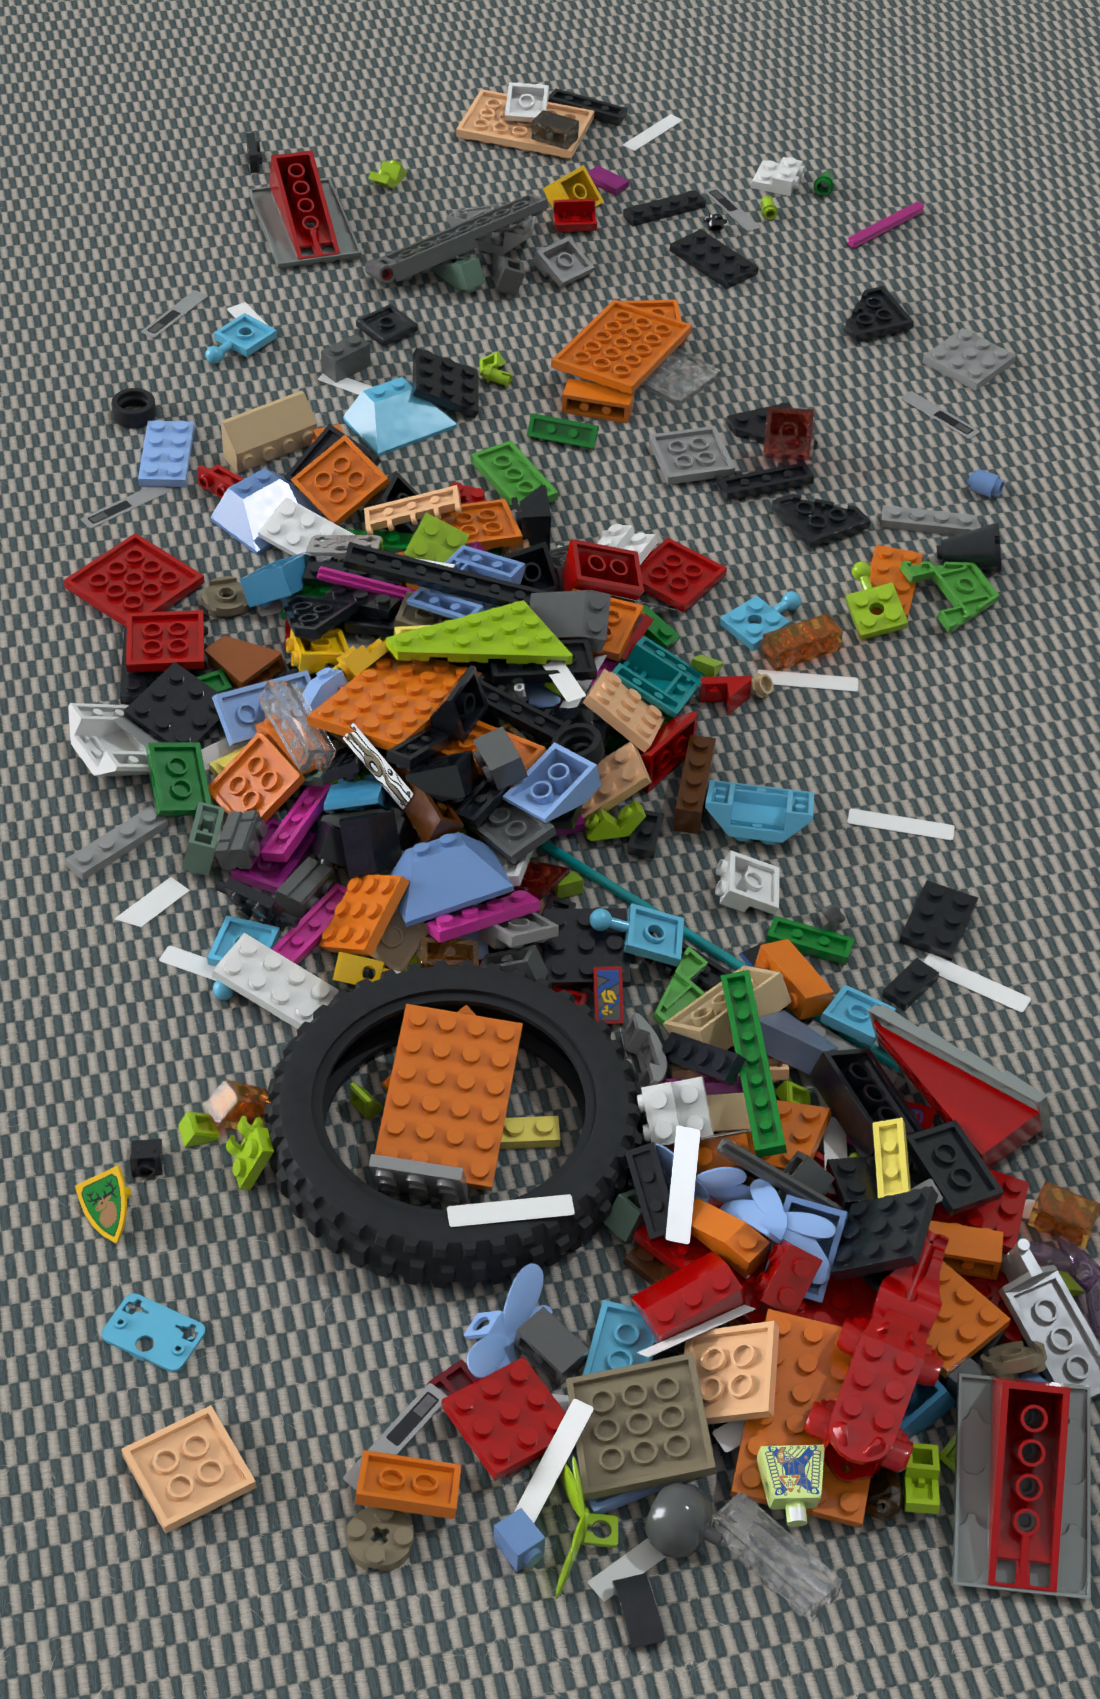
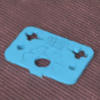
M134 1293L128 1295L123 1300L101 1333L102 1339L106 1343L130 1353L131 1356L141 1361L145 1360L173 1373L183 1368L205 1336V1326L192 1318ZM137 1302H141L140 1306L144 1312L136 1311L133 1315L129 1314L130 1309L127 1305H135ZM191 1326L195 1327L197 1336H190L187 1340L183 1339L184 1333L180 1329L188 1330ZM142 1338H149L154 1341L153 1348L145 1352L139 1351L136 1348V1344Z

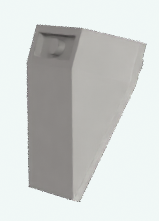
M507 202L455 210L447 215L446 220L453 227L507 204ZM530 215L525 217L524 221L519 224L511 223L505 226L506 229L503 231L490 232L482 240L476 241L474 239L477 247L475 249L498 255L506 254L532 236L536 216Z

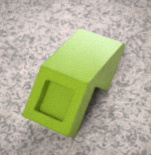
M382 161L378 173L371 171L368 179L376 185L394 189L406 176L407 170L398 161Z
M634 800L629 806L626 805L620 811L618 819L600 808L596 814H591L585 822L587 839L597 841L629 836L646 817L643 806Z

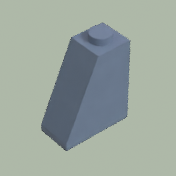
M785 1010L759 1017L767 1055L807 1074L811 1073L824 1051H837L838 1049L837 1046Z

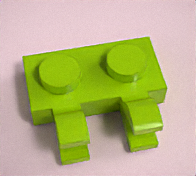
M242 1116L237 1124V1129L245 1137L240 1145L236 1142L235 1136L231 1135L226 1142V1149L231 1155L236 1157L233 1163V1174L237 1178L239 1189L251 1190L274 1150L268 1128H263L262 1119L256 1117L253 1124L250 1125L247 1122L246 1116Z

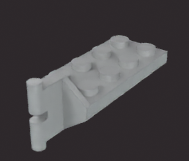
M1020 1239L1002 1259L1000 1271L1006 1275L1009 1283L998 1292L1027 1345L1033 1347L1032 1341H1039L1045 1345L1047 1360L1045 1361L1046 1369L1042 1372L1047 1381L1090 1386V1399H1093L1100 1395V1345L1055 1265L1040 1267L1029 1249V1241Z

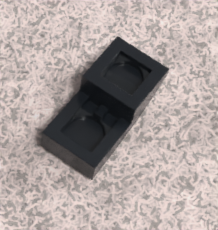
M646 1573L613 1580L612 1585L619 1615L623 1618L630 1650L664 1642L665 1637Z

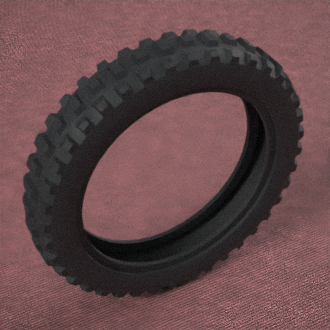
M445 960L435 961L433 967L421 968L418 963L408 965L406 971L396 973L393 969L382 972L379 980L372 982L368 978L356 983L355 991L349 993L343 990L334 996L333 1003L328 1006L321 1005L313 1012V1020L302 1023L297 1029V1036L286 1044L283 1050L284 1059H281L276 1065L274 1071L275 1078L270 1080L268 1086L270 1102L265 1105L264 1119L267 1123L264 1128H268L274 1150L269 1159L271 1170H274L276 1174L277 1187L284 1197L290 1198V1206L294 1215L299 1219H306L308 1231L316 1238L323 1236L326 1239V1247L333 1253L340 1254L345 1252L350 1256V1263L359 1268H363L368 1264L375 1268L376 1275L389 1278L392 1274L403 1276L404 1283L417 1285L419 1281L424 1280L432 1281L434 1288H446L448 1282H462L464 1288H474L477 1282H483L487 1279H490L493 1285L505 1283L507 1275L518 1274L524 1266L530 1263L536 1264L539 1267L542 1265L549 1267L559 1262L560 1254L566 1251L573 1253L582 1246V1241L595 1235L602 1228V1221H605L611 1214L612 1206L617 1196L627 1191L629 1186L628 1179H631L632 1175L625 1151L642 1146L643 1135L640 1132L643 1131L644 1125L643 1113L640 1112L637 1095L641 1094V1091L635 1083L633 1066L628 1060H624L625 1052L621 1043L618 1040L611 1039L610 1027L604 1021L596 1022L594 1020V1011L586 1004L576 1005L575 996L566 990L558 993L552 990L550 981L539 978L537 981L528 979L527 972L515 969L512 973L501 971L499 964L489 963L486 968L475 967L473 961L463 960L460 966H448ZM406 1004L458 1012L463 1006L467 1005L476 1016L523 1023L519 1047L540 1058L562 1078L577 1102L582 1117L583 1129L573 1152L555 1174L538 1187L513 1200L570 1194L574 1206V1215L450 1227L447 1210L423 1208L390 1198L364 1183L343 1163L334 1150L326 1132L325 1123L329 1108L339 1088L351 1073L375 1054L398 1043Z

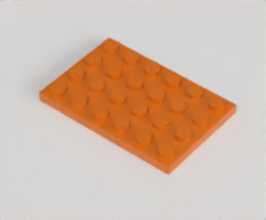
M614 299L551 360V367L563 373H569L581 379L620 390L622 393L632 394L692 333V325Z
M388 651L307 716L308 725L345 736L346 733L355 732V730L350 728L354 722L373 746L389 750L426 727L432 726L430 717L433 711L436 710L444 696L468 667H460L450 664L445 660L429 658V661L397 660Z
M406 1004L375 1155L463 1168L468 1188L492 1192L523 1023Z
M771 1309L767 1310L765 1322L775 1321L780 1326L774 1417L745 1420L730 1496L768 1505L756 1460L760 1447L821 1445L820 1440L806 1433L804 1425L814 1401L819 1403L822 1399L836 1401L852 1356L842 1352L837 1346V1340L842 1327ZM824 1461L821 1499L816 1508L806 1509V1514L861 1528L870 1478L849 1483L841 1482L836 1479ZM848 1465L841 1466V1470L844 1473L851 1472Z

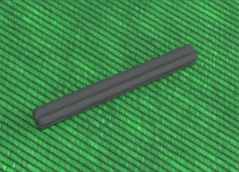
M727 1138L720 1141L717 1147L719 1154L785 1193L843 1210L841 1205Z

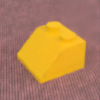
M584 165L542 189L552 208L554 200L595 199V207L604 202Z

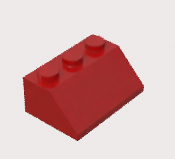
M571 539L562 574L564 591H572L573 588L593 590L636 601L644 592L637 551Z
M693 711L671 718L663 726H660L651 746L645 753L638 748L651 783L641 790L646 793L652 791L685 760L690 735H696L698 713Z
M713 1251L631 1297L632 1302L658 1343L745 1304L743 1287L728 1264Z

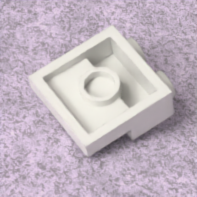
M509 82L505 120L545 123L549 85Z
M783 157L780 164L771 160H763L752 180L751 188L791 196L793 190L798 188L800 178L802 179L804 176L805 166H802L803 161L792 157Z
M614 524L608 530L602 531L597 544L637 551L641 565L656 546L658 540L656 534H635L632 525Z
M731 850L724 860L721 859L716 867V874L721 876L716 885L715 894L720 896V904L745 912L751 906L775 914L779 909V867Z
M702 1076L641 1087L642 1094L637 1095L640 1112H646L648 1124L643 1125L646 1143L662 1144L674 1142L677 1126L699 1130L700 1137L714 1135Z

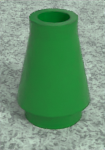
M825 171L814 181V190L817 194L826 196L833 191L834 176L831 172Z

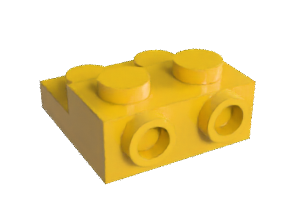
M341 628L328 631L319 640L315 641L295 637L291 629L290 638L286 639V652L291 653V665L297 666L299 672L308 670L309 674L324 669L326 663L337 665L339 662L336 658L349 649Z
M379 638L367 648L364 645L357 649L354 646L350 647L336 658L339 663L333 669L342 670L347 681H351L389 651L386 647V640L382 642Z

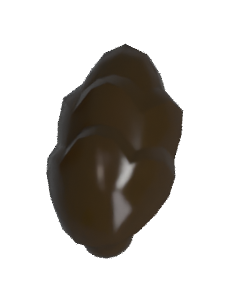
M881 1467L870 1478L865 1511L876 1519L890 1520L900 1512L903 1502V1489L901 1483L896 1478L895 1471Z

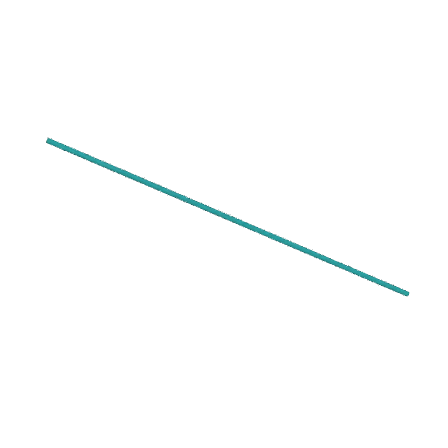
M546 841L538 847L631 905L632 903L660 911L551 842ZM686 926L683 927L684 939L735 971L743 965L748 966ZM822 1015L811 1017L860 1049L870 1048L876 1059L897 1072H901L900 1067L887 1051L873 1044L871 1047L840 1031L832 1029L820 1022Z

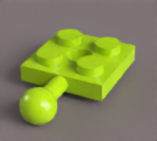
M863 561L855 563L851 570L852 576L860 581L863 590L847 594L845 601L860 640L908 628V620L893 582L872 587L869 579L871 575L869 564ZM872 608H880L883 610V613L874 615L870 610Z

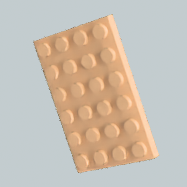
M481 89L458 125L456 136L466 140H477L487 144L493 143L503 147L519 148L524 151L539 152L543 155L550 154L564 159H572L594 119L595 111L548 102L545 123L505 120L507 94Z

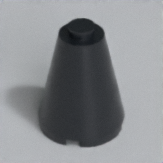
M993 523L941 540V545H936L937 560H942L943 564L945 562L975 563L981 570L1002 571L999 523Z

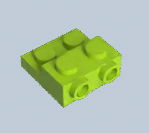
M426 512L405 550L404 556L445 563L462 545L466 544L470 535Z

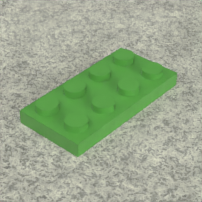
M512 441L471 454V463L503 499H506L509 505H512V497H517L518 504L520 505L521 500L541 485H546L549 503L558 500V491Z

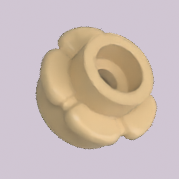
M755 674L751 682V691L759 698L770 694L773 691L771 677L767 674Z

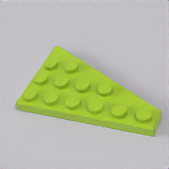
M524 600L386 637V647L397 660L429 661L430 657H448V662L477 661L479 663H488V659H506V663L546 664L547 660H563L565 665L572 664L573 660L571 652Z

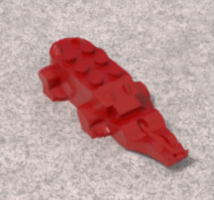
M929 1229L919 1264L895 1269L888 1277L882 1280L874 1301L870 1320L863 1317L861 1320L856 1317L853 1320L845 1319L837 1340V1346L842 1352L852 1356L836 1401L831 1399L828 1401L822 1399L820 1403L814 1401L804 1425L806 1433L820 1440L821 1445H824V1461L836 1479L841 1482L849 1483L868 1479L874 1476L881 1467L895 1472H901L906 1469L914 1446L913 1442L908 1440L909 1436L903 1433V1429H900V1425L915 1384L927 1387L933 1386L939 1377L943 1358L937 1356L938 1351L933 1350L931 1345L926 1344V1340L942 1306L940 1298V1270L949 1239L944 1235L935 1234ZM848 1465L851 1472L844 1473L841 1470V1466Z

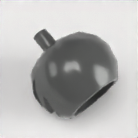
M685 1483L665 1486L659 1492L650 1509L645 1525V1532L650 1544L663 1556L674 1559L691 1556L701 1547L705 1540L719 1547L724 1537L723 1533L710 1528L713 1508L706 1493L695 1485Z

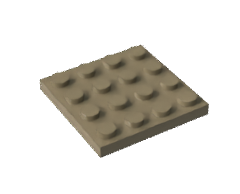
M694 1353L566 1379L569 1403L571 1404L574 1399H577L594 1408L576 1443L583 1494L586 1501L717 1474Z

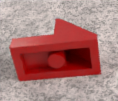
M700 677L699 701L725 702L727 715H729L750 698L752 677Z

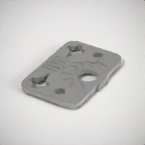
M315 535L309 541L306 554L309 556H334V559H345L347 550H337L347 549L349 542L379 549L382 542L381 536Z

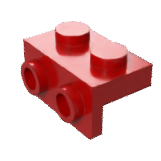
M595 199L554 200L553 221L555 232L597 231Z
M218 464L211 469L203 465L197 467L199 486L219 496L221 499L229 487L244 480Z
M782 1239L780 1244L777 1243L772 1248L768 1258L770 1263L765 1273L761 1272L755 1281L754 1296L783 1313L795 1315L823 1260Z

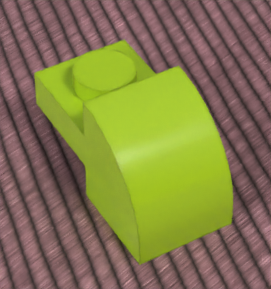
M913 1443L914 1447L906 1469L902 1471L901 1484L905 1512L938 1514L940 1508L938 1445Z

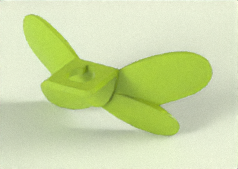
M574 1456L572 1459L573 1474L568 1465L565 1464L559 1476L564 1492L580 1520L575 1529L572 1544L558 1580L556 1599L559 1598L566 1585L580 1545L616 1548L618 1545V1517L615 1515L589 1513V1509L585 1507L580 1473ZM600 1522L605 1523L610 1528L611 1534L606 1538H599L593 1532L587 1531V1527H592Z

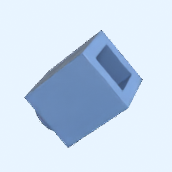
M522 1508L494 1525L493 1542L516 1572L526 1566L532 1567L542 1559L545 1551V1537Z

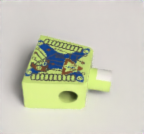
M824 1445L761 1446L756 1460L768 1506L773 1510L786 1509L788 1526L799 1527L806 1525V1509H813L818 1506L822 1494Z

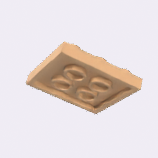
M606 669L599 674L583 701V704L644 753L651 746L665 718L657 707L647 704L636 690L625 687L615 673L608 672Z
M775 1321L710 1329L685 1341L684 1354L694 1353L708 1424L774 1417L780 1328Z
M211 1405L121 1449L125 1462L165 1534L256 1488L254 1477Z

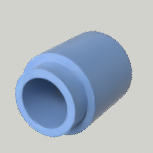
M978 469L976 472L971 473L968 485H970V491L989 498H998L1005 481L1000 479L998 475Z

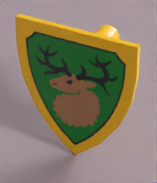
M120 1165L75 1185L79 1202L91 1225L103 1237L116 1244L119 1242L125 1226L127 1199L132 1195L131 1189L125 1187Z

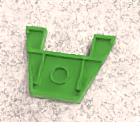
M903 561L901 563L900 570L910 583L933 579L954 608L941 610L937 616V619L948 633L956 630L998 601V592L975 563L945 562L944 565H933L927 561H922L921 565H911V561Z
M690 946L686 949L653 1015V1019L664 1029L663 1023L705 993L692 980L706 969L708 962Z

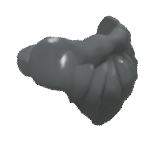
M814 894L811 897L812 901L828 921L820 929L836 932L839 923L845 921V916L836 905L824 907Z

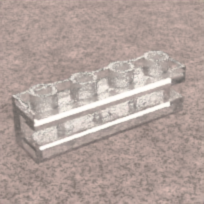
M267 680L259 702L299 771H309L313 762L318 771H327L335 757L336 749L324 730L308 725L307 716L313 710L296 682Z
M742 1491L714 1515L712 1529L724 1534L720 1545L724 1548L728 1547L735 1553L740 1563L746 1569L755 1571L763 1579L764 1584L769 1590L774 1593L778 1592L785 1598L797 1615L805 1616L812 1623L821 1614L822 1606L826 1602L830 1605L839 1596L842 1579Z

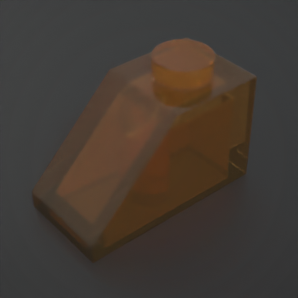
M225 1079L204 1106L211 1115V1121L216 1126L238 1130L237 1124L242 1116H246L249 1124H252L256 1117L263 1119L265 1105L270 1101L265 1088Z

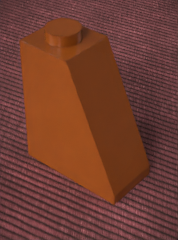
M222 636L204 650L209 666L215 671L222 669L229 683L235 689L272 680L274 675H279L286 670L282 654L279 651L228 636Z

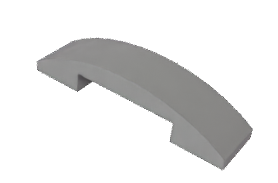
M634 1012L622 1033V1038L626 1051L637 1054L642 1072L637 1086L642 1094L641 1087L660 1084L666 1073L667 1060L655 1031L640 1014Z

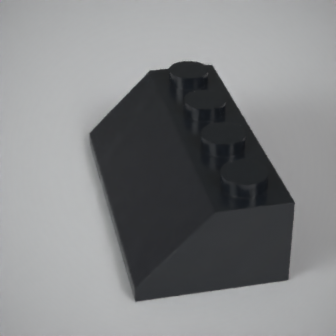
M870 1048L824 1051L821 1054L809 1077L860 1157L875 1156L873 1122L903 1118L906 1136L924 1130Z

